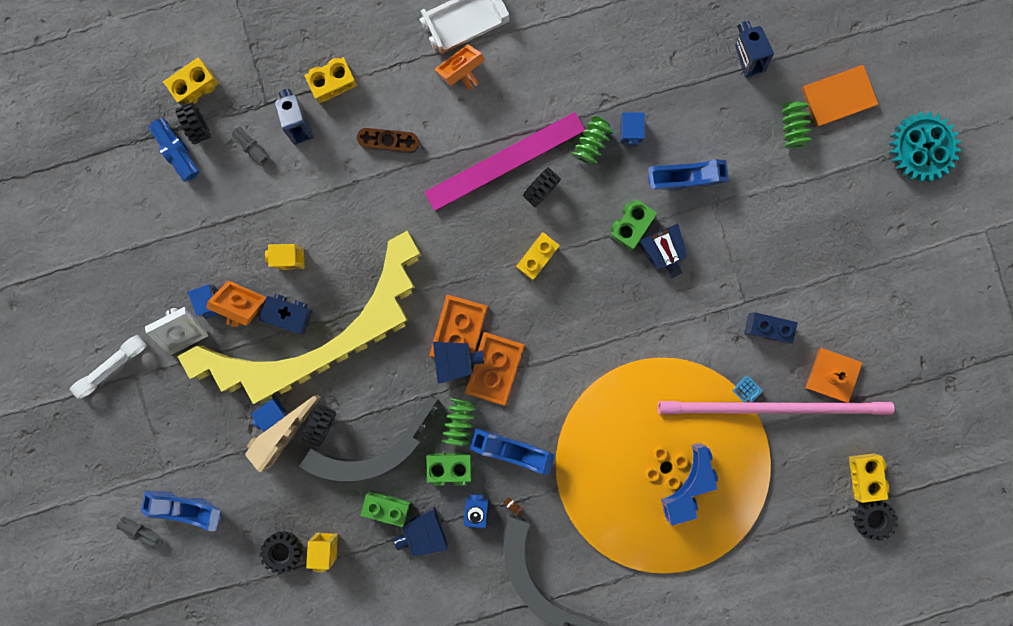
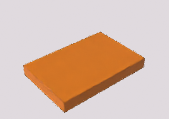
M864 65L801 88L806 102L810 105L808 108L816 128L878 105Z
M446 295L433 342L469 343L470 352H475L488 306ZM432 344L429 356L435 358Z
M484 332L478 351H483L484 364L473 365V374L470 375L465 394L506 406L525 345Z

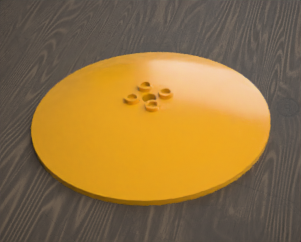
M659 357L637 360L619 366L601 376L581 394L569 411L562 426L556 450L555 469L559 494L564 508L578 532L591 546L612 561L638 571L667 574L693 570L707 565L729 552L744 538L761 512L770 482V450L767 436L758 414L658 413L659 401L744 403L733 392L736 387L733 383L716 371L688 360ZM701 443L709 448L712 453L713 460L710 462L712 469L716 471L718 476V482H716L717 490L693 496L698 504V511H696L697 519L672 526L666 521L661 499L672 495L684 484L690 474L693 463L692 445ZM665 461L670 462L672 465L668 473H662L660 470V465Z

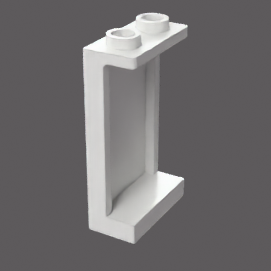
M450 0L427 12L425 9L421 10L422 18L419 19L424 30H429L432 36L429 40L433 49L438 48L440 54H443L509 22V13L502 0Z

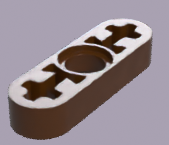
M363 128L357 134L358 143L365 149L414 153L420 145L418 137L412 132ZM366 133H369L371 138H377L376 134H379V145H376L377 142L375 140H369L368 144H365L362 137H366ZM384 136H393L394 143L391 146L383 145L382 140ZM397 136H401V141H408V138H412V141L415 142V144H412L410 148H407V145L405 143H400V147H397Z

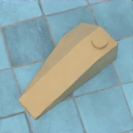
M315 395L257 438L253 437L247 445L248 451L245 455L260 473L272 467L318 403L321 396Z

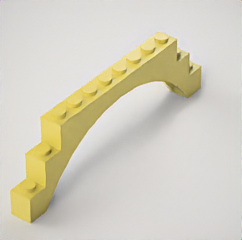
M408 231L389 240L383 272L369 302L361 314L340 335L318 349L290 359L254 362L229 357L205 346H195L179 355L178 358L189 379L198 378V380H202L210 376L209 371H211L221 392L229 390L232 393L240 389L242 383L252 403L260 402L261 405H264L273 399L272 395L277 392L280 395L292 389V384L296 382L302 384L311 379L310 374L316 371L320 374L330 368V363L334 361L340 363L348 359L350 352L355 350L358 353L368 347L367 343L374 340L376 343L386 338L385 333L393 329L394 332H397L406 327L404 323L409 320L397 298L404 299L411 295V290L415 287L403 265L411 266L418 262V257L421 256V253Z

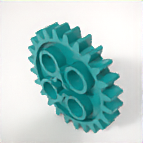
M919 112L916 116L912 114L908 116V119H903L900 121L901 125H897L894 128L897 132L892 133L890 136L895 140L888 143L894 149L888 153L895 154V158L891 162L899 163L895 168L896 170L904 169L902 176L910 173L909 180L917 177L918 182H922L925 179L927 182L933 181V178L937 180L942 178V175L949 174L948 169L955 168L953 162L960 159L955 153L962 151V149L956 147V144H959L961 140H955V136L959 132L951 131L954 124L946 125L948 118L940 121V114L932 118V112L926 113L925 116L923 112ZM931 131L935 132L936 139L931 136ZM910 134L914 135L915 142L910 140ZM934 152H937L939 154V160L935 158ZM913 155L918 157V164L914 162Z

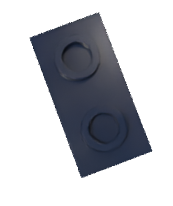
M276 293L274 297L267 296L259 321L298 334H305L313 311L307 308L308 304L295 300L294 304L287 302L288 297ZM283 310H288L291 313L290 317L282 314Z
M756 312L749 313L744 334L785 344H793L798 322Z

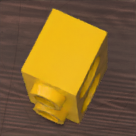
M199 57L163 81L174 99L181 106L190 102L195 104L199 97L213 92L215 86L219 84L207 65ZM205 74V79L202 82H198V77ZM187 86L186 93L180 95L181 89Z
M344 57L341 59L334 58L327 65L314 67L309 70L308 74L304 75L314 98L319 104L357 87ZM338 71H345V75L342 78H335ZM325 79V84L322 87H316L318 80Z
M542 232L517 264L516 269L533 281L560 245Z
M296 244L268 245V250L265 251V261L268 263V267L277 270L304 269V248Z
M875 453L849 456L854 499L862 503L888 500L889 484L885 480L884 472L887 467L882 456ZM871 461L872 468L867 472L866 464ZM874 483L875 490L869 493V486Z
M316 533L308 541L306 568L313 569V572H326V569H330L337 560L338 534Z

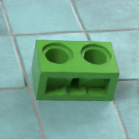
M637 199L632 203L627 202L621 211L624 216L620 221L616 219L610 228V231H612L610 238L630 251L635 248L657 212ZM633 210L642 212L643 217L641 220L633 218ZM623 227L628 228L631 232L630 238L622 237L620 229Z
M435 453L426 456L427 482H432V486H444L445 482H454V485L462 486L467 485V482H471V453ZM439 464L443 466L444 473L436 475L433 472L434 465ZM455 465H464L466 472L462 475L457 474L454 471Z
M369 491L366 494L360 516L403 527L411 501Z

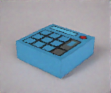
M747 375L733 390L744 403H752L763 391Z

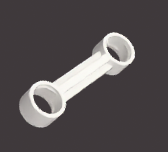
M139 335L131 337L121 345L119 351L96 370L74 383L70 387V391L78 400L85 398L97 388L101 381L128 359L141 353L147 345Z

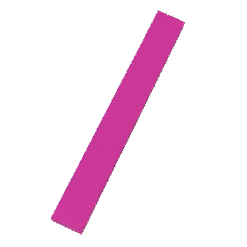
M576 112L432 187L425 191V194L434 211H437L582 134L585 129Z

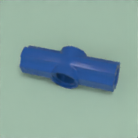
M161 118L151 122L148 129L160 145L159 150L164 158L173 165L184 182L196 178L200 171L188 154L187 146L180 137L176 136L165 118Z

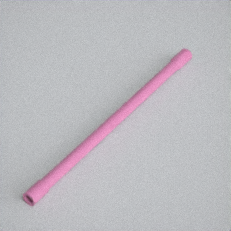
M659 401L658 413L893 415L894 404L892 402L734 403Z

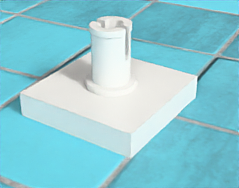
M185 307L179 310L172 308L170 309L171 314L168 310L165 317L145 326L146 334L169 355L208 337L207 330Z

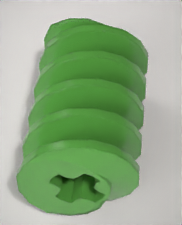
M796 101L782 104L781 106L785 108L782 110V115L786 116L782 119V122L786 124L783 127V131L788 133L784 135V140L788 141L784 148L794 149L807 146L806 143L811 141L812 138L806 137L805 134L812 131L805 128V125L810 124L811 121L804 119V117L810 115V112L803 109L810 106L809 103Z
M592 116L591 120L593 122H589L587 124L588 129L583 132L585 137H580L579 139L581 145H576L575 150L577 152H572L573 157L587 164H597L593 157H601L602 154L598 151V148H606L602 144V141L609 142L610 140L606 133H614L607 121L598 116Z
M450 398V401L454 402L455 406H449L448 409L454 413L446 416L452 422L445 423V426L450 431L443 432V435L447 436L448 440L442 441L454 445H468L469 441L464 437L470 436L471 432L466 430V428H471L473 424L467 420L474 419V415L469 411L476 410V407L470 401Z

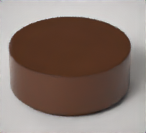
M507 497L503 502L518 517L524 512V509L510 497Z

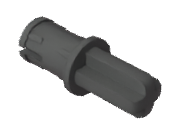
M241 127L233 130L232 137L244 148L243 151L245 153H249L259 166L269 159L270 156L258 146L256 139L253 140Z
M125 516L120 519L123 521L122 523L120 521L117 523L116 529L132 536L134 541L139 540L154 547L160 540L159 535L144 528L143 524L138 525Z

